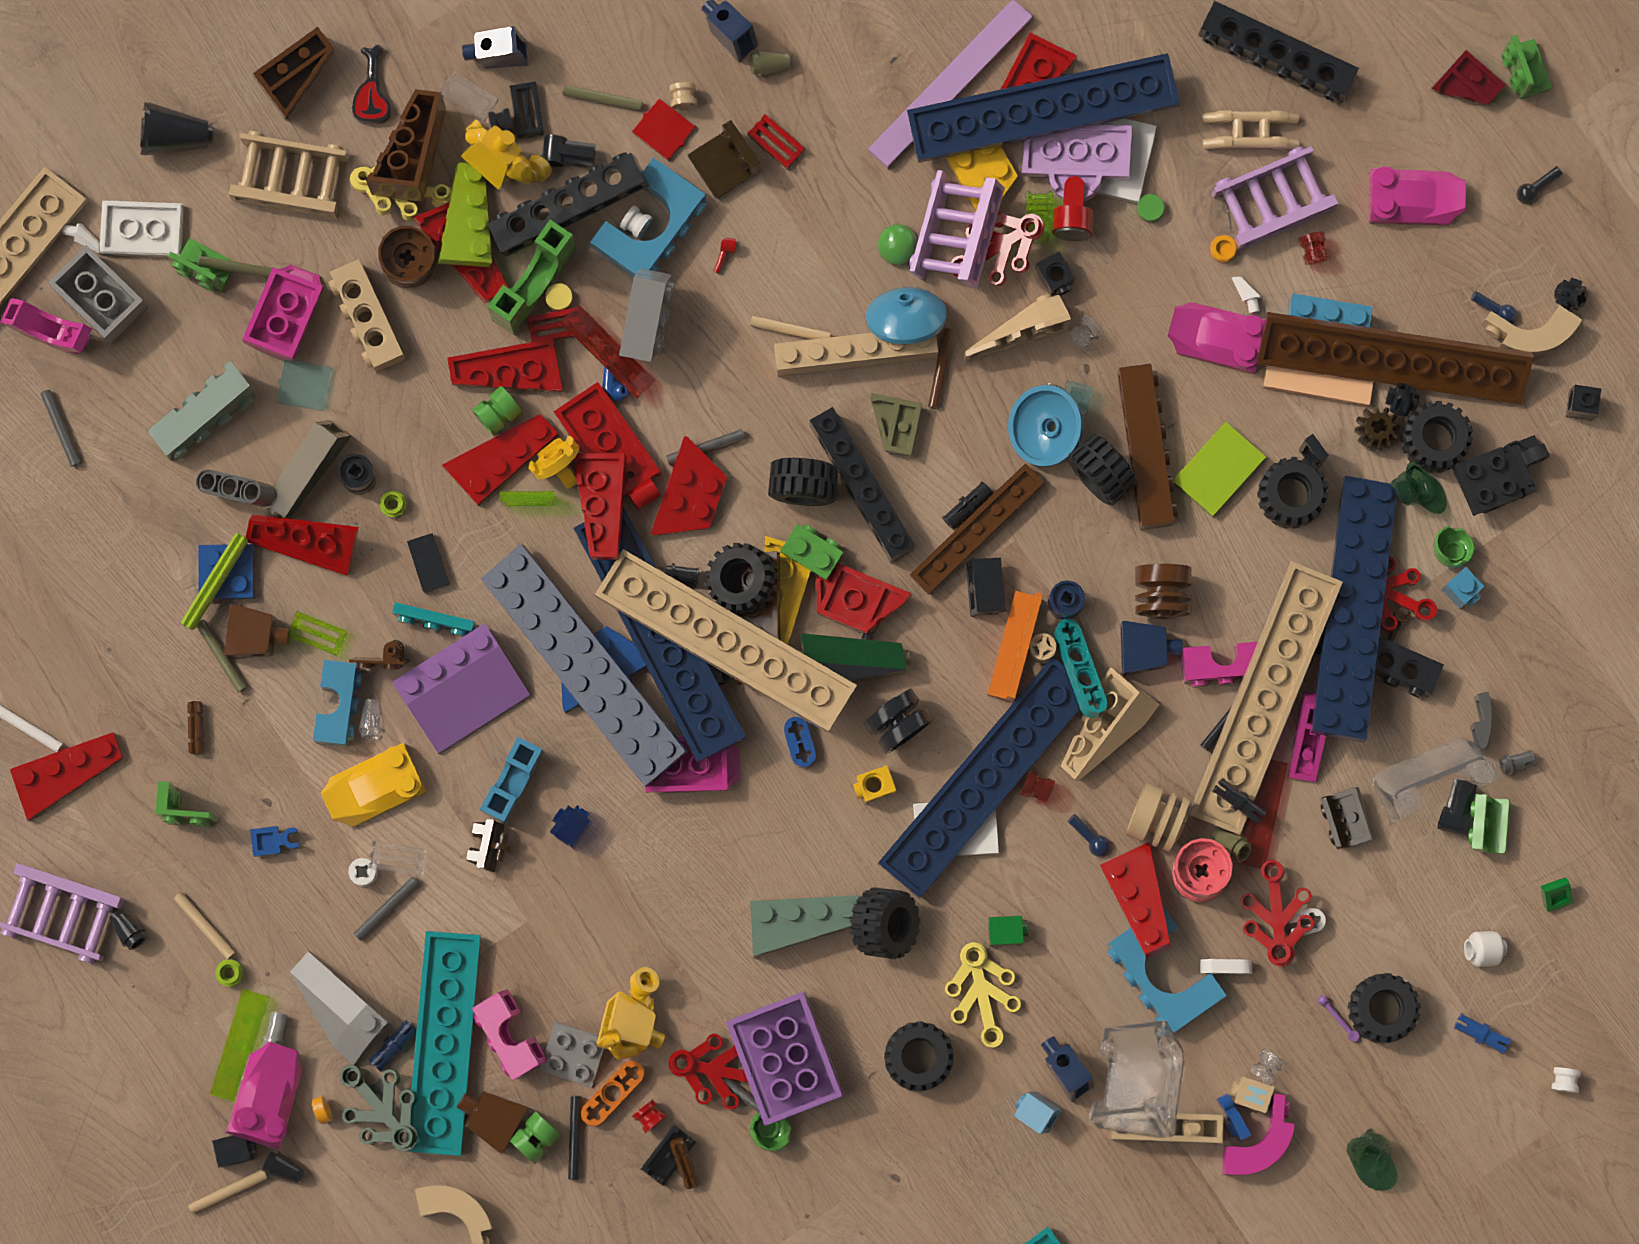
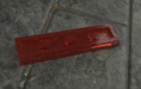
M580 305L562 320L561 324L636 398H639L656 381L634 358L619 356L621 345Z
M1273 759L1269 762L1254 799L1255 803L1267 811L1264 817L1253 811L1261 819L1258 824H1255L1247 817L1243 837L1248 840L1252 848L1249 857L1242 863L1237 862L1238 864L1261 869L1267 861L1288 766L1286 762Z

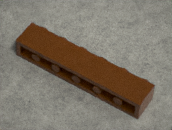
M1151 364L1120 367L1117 376L1130 465L1137 480L1134 492L1140 530L1169 527L1173 525L1174 518H1178V509L1176 502L1171 501L1170 492H1174L1173 477L1168 476L1166 466L1170 465V455L1168 449L1164 450L1163 439H1166L1165 424L1160 423L1159 413H1162L1161 397H1156L1155 387L1159 386L1157 371H1152Z

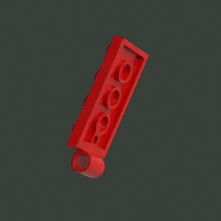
M596 382L553 411L568 435L578 444L581 453H623L626 455L624 496L628 495L638 510L661 496L651 480L655 475L657 477L662 475L661 471L599 382ZM629 473L634 474V477L632 479L627 478V475Z

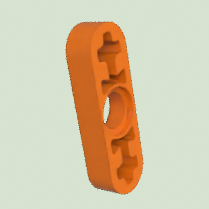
M637 1061L625 1062L583 1106L581 1110L583 1121L590 1126L602 1124L642 1082L645 1074L642 1065ZM628 1066L630 1068L636 1066L639 1069L637 1071L639 1077L636 1080L633 1078L629 1079L625 1084L629 1085L630 1088L625 1091L623 1085L615 1081V1078L620 1076L621 1080H623L627 1075L625 1069ZM611 1085L618 1086L621 1090L620 1098L613 1102L605 1097V1090ZM600 1096L603 1102L610 1105L611 1108L606 1111L605 1107H603L599 1111L600 1119L596 1120L593 1118L590 1121L587 1118L589 1116L587 1109L589 1107L595 1109L600 1104L596 1101V1098Z

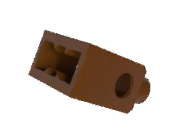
M230 604L224 655L230 659L273 656L274 644L289 645L290 629L277 628V618L271 614Z
M482 1091L478 1100L464 1093L456 1108L469 1115L464 1125L501 1154L527 1110L526 1106L486 1091Z

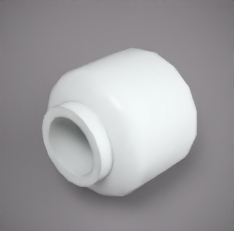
M1495 931L1473 932L1464 944L1465 957L1476 967L1497 966L1502 962L1503 956L1507 954L1506 941L1502 940L1500 934Z

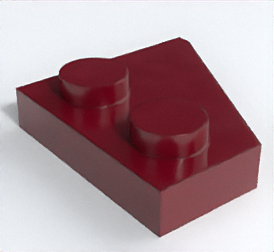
M1465 50L1433 85L1431 90L1436 93L1488 106L1506 84L1469 51Z

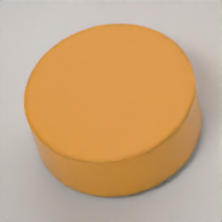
M1227 235L1216 237L1210 246L1212 258L1219 263L1230 262L1237 253L1235 240Z
M323 1095L314 1098L312 1107L319 1123L324 1125L333 1121L332 1112L326 1098Z

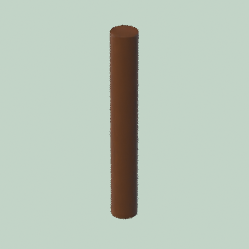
M943 329L928 403L930 408H939L954 334L952 329Z

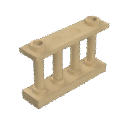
M257 131L240 134L243 145H248L249 147L242 182H239L238 185L230 184L229 196L232 201L337 219L339 208L337 203L333 202L331 195L338 161L348 162L349 156L343 150V147L334 144L322 147L264 137L263 133ZM259 148L275 150L268 187H265L264 190L256 189L252 185ZM285 152L301 154L295 189L291 191V194L280 193L281 190L278 189ZM312 157L327 159L321 195L317 196V199L309 198L305 194Z

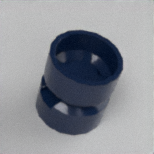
M1070 580L1057 583L1052 588L1047 601L1050 613L1060 620L1075 618L1084 605V591L1080 585Z

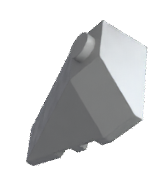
M307 952L291 970L292 977L333 1048L355 1065L390 1023L310 952Z

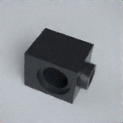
M1060 251L1037 262L1035 265V271L1048 294L1053 296L1057 293V295L1062 296L1072 289L1071 285L1074 284L1075 277ZM1059 271L1063 275V279L1055 282L1050 279L1049 273Z
M1575 384L1568 393L1565 417L1592 421L1599 413L1602 388Z
M233 1135L212 1141L218 1168L254 1160L253 1154L257 1153L255 1142Z

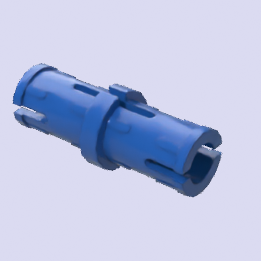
M1463 1013L1459 1015L1458 1020L1464 1022L1467 1026L1456 1022L1454 1025L1455 1030L1471 1036L1478 1044L1484 1043L1504 1054L1507 1048L1497 1043V1041L1509 1045L1511 1038L1495 1032L1486 1023L1482 1025Z

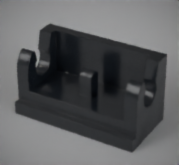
M1001 557L979 558L968 561L966 563L970 617L997 615L999 612H1005Z
M675 1125L672 1126L640 1168L662 1186H664L678 1167L671 1150V1141L683 1138L688 1151L696 1143L694 1139Z

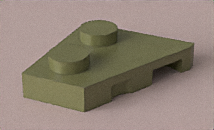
M871 393L870 399L884 451L911 457L922 403Z

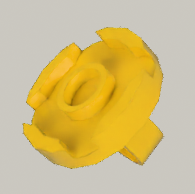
M567 436L564 442L561 438L550 442L537 453L539 459L535 463L532 461L529 463V470L537 479H545L556 474L566 488L571 489L577 484L576 473L569 463L579 452L578 444L571 436Z

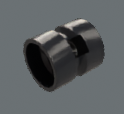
M350 454L340 461L338 476L343 486L349 492L362 495L374 487L376 473L371 462L365 456Z

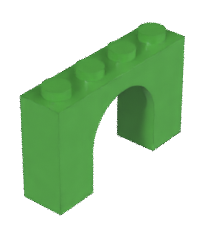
M549 220L536 238L534 257L518 282L511 289L503 285L488 305L492 321L512 335L516 334L576 250L573 235L552 220Z

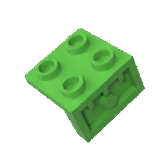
M1517 35L1511 36L1503 49L1501 57L1504 67L1510 70L1512 76L1510 78V85L1513 92L1518 93L1519 99H1524L1550 91L1552 87L1535 39L1520 43Z
M189 238L180 255L170 251L168 257L172 262L171 266L176 269L175 272L188 280L192 276L200 282L199 285L210 292L216 289L222 293L234 273L197 266L199 256L232 260Z
M158 781L155 814L162 818L163 822L169 825H183V821H190V824L197 827H210V823H217L218 818L210 812L175 810V808L180 806V792H177V787L170 782Z

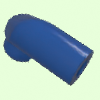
M604 364L603 390L616 401L624 400L629 394V389L626 385L623 386L616 380L617 365Z

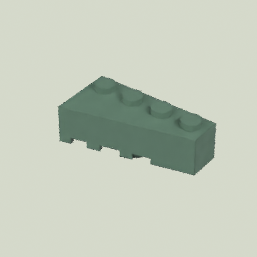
M231 360L223 366L226 371L222 375H212L205 381L206 385L201 393L199 391L191 393L183 401L182 409H172L148 430V433L170 461L174 458L178 460L189 452L188 448L195 442L201 443L211 435V430L217 426L222 427L231 421V415L239 409L241 411L246 410L254 403L253 399L257 397Z
M860 895L750 901L753 958L852 928L850 917L853 916L852 909L853 906L857 905L856 900Z

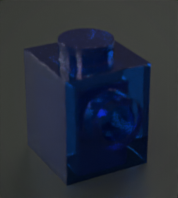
M569 805L565 810L560 808L552 820L555 825L551 829L550 834L574 850L592 824L591 820L588 819L590 814L578 805L574 809Z

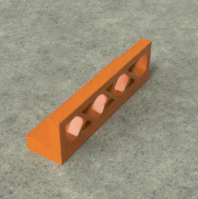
M1015 591L987 696L1014 702L1043 594L1035 592L1034 595Z

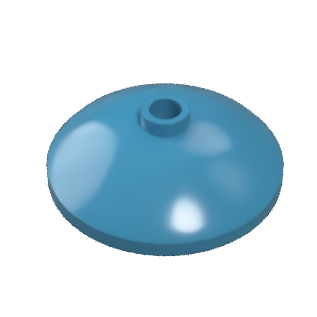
M900 287L888 290L876 297L866 311V323L869 330L876 337L895 344H912L925 341L935 336L944 327L947 319L946 307L943 301L935 294L917 287Z
M1050 385L1036 386L1023 393L1013 405L1008 420V433L1014 450L1022 459L1037 466H1053L1068 459V455L1078 447L1083 434V416L1074 397L1064 389ZM1055 422L1056 429L1052 431L1051 425Z

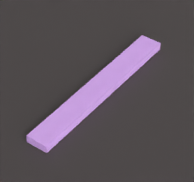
M1011 0L868 148V152L888 169L913 143L907 110L954 100L1030 22L1032 15L1015 0Z

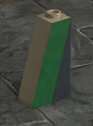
M331 420L315 422L273 485L275 499L269 506L268 511L279 518L282 516L284 518L293 516L352 435Z
M800 634L804 655L852 683L904 674L907 671L906 666L911 665L908 649L903 650L902 643Z

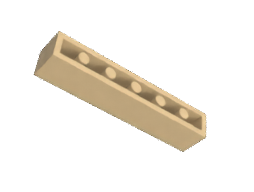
M873 333L775 343L774 352L777 376L937 359L938 347L936 335L918 343L895 344L884 341Z

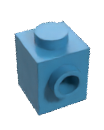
M1465 567L1441 590L1461 609L1466 603L1471 607L1480 599L1482 595L1479 591L1485 586Z
M1035 1091L1028 1092L1020 1097L1016 1104L1018 1109L1014 1116L1039 1134H1045L1050 1132L1063 1109Z

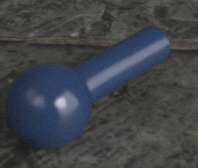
M1477 291L1472 294L1471 301L1490 312H1494L1511 324L1516 322L1518 313L1512 305L1501 306Z
M1076 814L1068 819L1067 822L1089 843V850L1094 856L1103 857L1109 853L1111 845L1105 836H1097Z

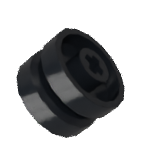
M911 688L887 701L864 722L871 735H877L889 729L880 737L878 742L886 755L912 739L934 720L926 708H920L909 714L919 702V698Z

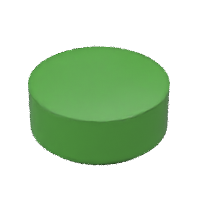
M1154 194L1143 196L1137 205V214L1145 222L1157 221L1164 211L1163 201Z

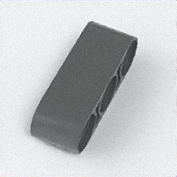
M210 469L202 470L196 478L197 489L205 494L259 507H268L275 499V490L268 483Z

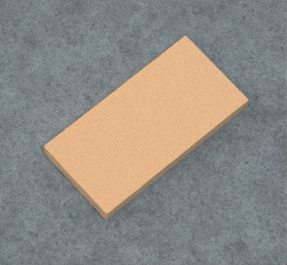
M1267 365L1263 388L1362 406L1370 405L1373 382Z

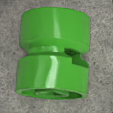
M502 386L489 395L490 400L488 402L483 400L472 409V412L493 437L505 428L506 421L512 422L523 413L518 404Z
M537 1112L525 1122V1129H519L510 1138V1142L534 1164L545 1154L544 1148L546 1146L552 1147L562 1136ZM532 1134L539 1139L534 1145L529 1141Z

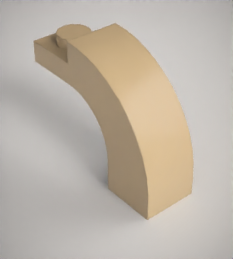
M1559 305L1548 322L1538 329H1520L1492 311L1485 318L1481 326L1486 328L1485 332L1491 337L1503 339L1499 348L1531 352L1534 357L1548 354L1563 345L1577 329L1582 319Z
M432 1185L415 1189L420 1216L440 1212L452 1213L461 1218L466 1224L472 1244H491L489 1236L483 1235V1231L493 1229L490 1217L481 1203L469 1193L455 1187Z

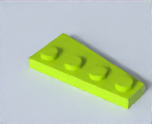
M458 163L455 167L450 193L451 200L447 210L446 227L442 236V248L438 257V263L489 267L492 263L485 177L469 163Z

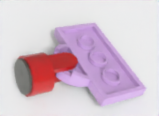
M1092 125L1024 140L1023 176L1049 177L1050 185L1055 195L1063 200V206L1056 207L1053 212L1052 233L1057 238L1066 241H1083L1091 237L1094 212L1092 209L1084 207V202L1096 195L1103 179L1130 180L1132 126Z

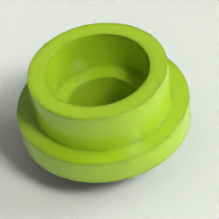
M388 491L381 497L379 506L385 516L396 518L405 512L407 502L400 492ZM390 501H397L398 507L390 509L388 507Z
M227 959L218 964L215 976L221 985L233 987L242 980L243 969L237 961ZM232 968L234 976L228 979L225 976V971Z

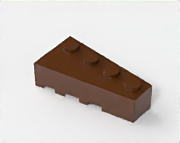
M414 90L400 116V122L396 130H393L389 136V143L384 152L380 153L376 161V167L372 173H369L366 179L371 195L424 201L446 111L441 92Z

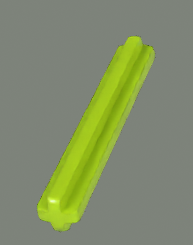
M239 533L234 534L181 621L183 626L190 630L196 628L248 543L246 537Z

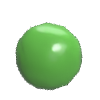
M894 224L886 227L878 239L877 247L879 254L890 264L902 265L908 263L911 256L915 253L918 238L916 233L907 225Z
M1444 527L1437 533L1433 544L1434 556L1438 562L1451 568L1467 565L1475 551L1473 539L1463 528Z
M758 1112L750 1122L749 1134L754 1144L764 1151H779L790 1142L791 1125L787 1118L765 1126L761 1114Z

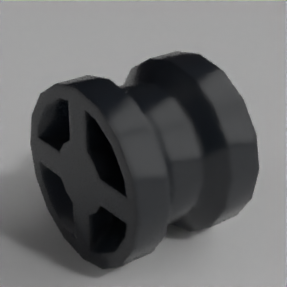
M504 108L499 113L494 111L488 112L491 128L497 126L502 131L507 130L515 134L509 108Z

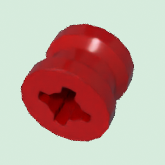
M653 1099L632 1115L635 1121H639L642 1124V1130L645 1134L667 1117L664 1112H659Z

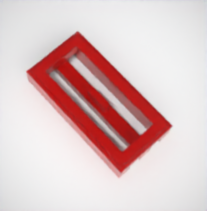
M766 114L747 132V136L786 170L805 150L802 145ZM766 124L767 126H769L783 140H785L790 146H792L796 150V152H792L778 138H776L771 132H769L764 127V125ZM760 131L790 158L788 160L784 159L756 133Z
M580 307L527 317L532 342L553 338L555 341L585 335ZM576 316L575 319L534 326V323ZM578 325V329L536 337V332Z

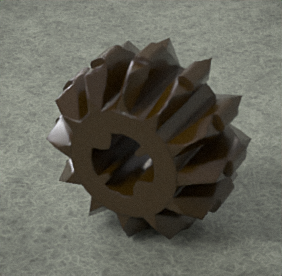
M1378 405L1373 407L1372 412L1366 408L1362 412L1364 417L1358 416L1356 419L1360 426L1354 429V433L1363 434L1357 441L1358 443H1363L1365 440L1368 441L1366 445L1367 450H1370L1373 444H1375L1377 452H1381L1383 445L1389 449L1393 445L1391 440L1397 441L1399 435L1394 431L1400 430L1401 425L1392 423L1397 419V415L1393 414L1388 417L1389 408L1387 407L1384 408L1382 413H1380ZM1376 424H1380L1382 426L1380 430H1383L1378 434L1373 431Z

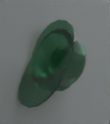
M1411 461L1408 463L1406 470L1391 481V487L1397 491L1399 498L1405 505L1423 506L1433 514H1441L1445 511L1447 498L1444 489L1417 462Z
M1369 1128L1360 1137L1352 1139L1347 1144V1154L1358 1177L1366 1186L1377 1191H1386L1396 1184L1398 1178L1397 1170L1391 1158V1144L1386 1137L1375 1133L1372 1128Z

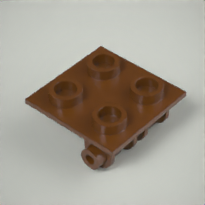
M393 640L385 644L383 658L354 657L349 662L356 663V668H373L377 663L383 664V669L403 668L404 664L410 662V659H404L403 643L399 640Z

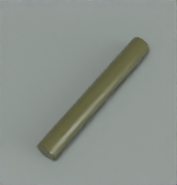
M564 85L562 92L564 96L641 111L643 102L637 99Z
M199 256L197 266L265 278H269L272 271L270 267Z
M204 619L201 620L196 626L236 691L238 693L244 691L247 688L230 659L224 655L223 648Z

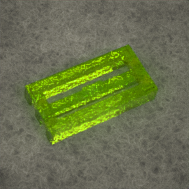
M500 491V503L503 507L556 505V495L554 491Z
M296 611L295 618L290 625L291 639L336 657L347 635L346 630L299 611ZM302 619L304 621H307L309 623H312L314 625L337 633L340 636L337 639L335 637H332L330 635H327L325 633L302 625L299 622ZM296 629L336 644L335 648H330L295 634Z

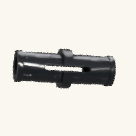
M981 481L967 496H961L958 499L959 503L944 515L942 519L954 530L968 515H972L976 508L991 496L993 492Z
M1221 778L1218 783L1226 791L1215 785L1212 792L1231 804V808L1234 811L1239 810L1255 824H1258L1261 819L1253 811L1264 817L1267 810L1248 798V794L1245 791L1240 792L1224 778Z

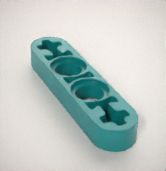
M1063 619L1054 630L1055 641L1082 713L1089 718H1098L1107 707L1104 690L1079 624L1072 619ZM1064 628H1066L1067 632H1072L1070 637L1068 633L1062 632ZM1070 652H1079L1083 660L1081 662L1074 661L1070 657ZM1078 676H1088L1091 680V685H1082ZM1091 700H1092L1093 704H1098V705H1099L1097 709L1095 708L1094 705H1089V702H1090Z

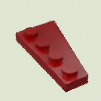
M450 202L417 215L413 220L430 237L432 243L440 252ZM492 254V263L489 267L451 264L484 304L492 301L503 285L508 288Z
M538 414L442 464V467L479 506L536 456L543 447L552 442L558 436V433L541 414Z
M577 453L573 459L589 553L592 560H619L627 458L623 453Z
M252 514L248 522L246 538L248 543L347 576L352 563L359 527Z
M1147 842L1101 864L1100 867L1146 959L1170 948L1171 942L1150 843Z

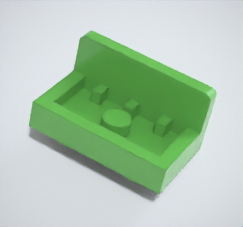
M797 524L780 550V553L822 579L827 580L838 561L843 557V551L840 550L842 546L830 538H827L826 541L817 536L818 531L807 524H804L803 527Z
M1476 794V799L1471 804V816L1474 818V825L1469 831V844L1472 845V849L1480 853L1506 854L1510 800L1494 799L1488 795Z

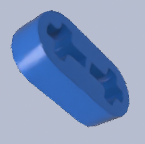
M792 717L784 725V734L793 763L797 767L808 768L814 763L816 758L810 731L804 719ZM797 722L798 726L804 727L800 731L802 740L797 741L795 734L788 732L792 728V723ZM803 744L805 752H811V756L808 757V762L803 763L802 759L796 758V755H799L798 745Z

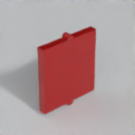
M659 98L648 112L643 113V118L632 130V133L669 161L678 148L684 146V141L695 129V126Z

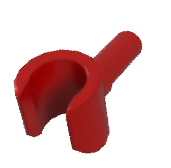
M724 238L721 241L719 258L713 272L720 273L726 258V252L735 253L736 239Z

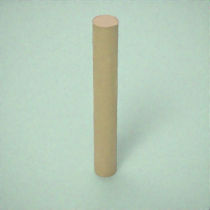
M752 316L750 323L752 327L807 339L829 338L831 335L830 332Z
M182 892L173 898L226 959H230L235 954V951Z
M260 1170L188 1204L189 1210L193 1215L267 1180V1173Z

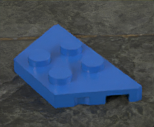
M608 626L595 633L629 677L646 668L635 644ZM561 681L562 707L564 712L567 713L580 704Z

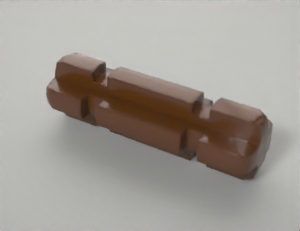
M191 701L187 704V713L190 714L188 717V739H190V742H188V752L192 755H199L204 752V743L201 741V739H204L203 717L201 716L203 704L200 701Z
M683 1138L672 1140L670 1143L671 1150L675 1156L685 1188L692 1189L698 1187L699 1179L694 1170L695 1167L687 1150L685 1140Z

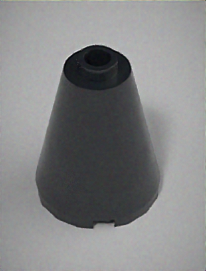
M144 102L143 110L145 112L144 118L141 121L140 147L142 148L140 155L148 156L206 148L207 143H212L213 127L208 126V121L151 102Z

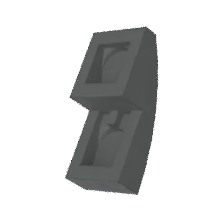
M1489 691L1477 694L1474 697L1479 722L1470 725L1476 752L1482 751L1487 747L1490 737L1492 710Z

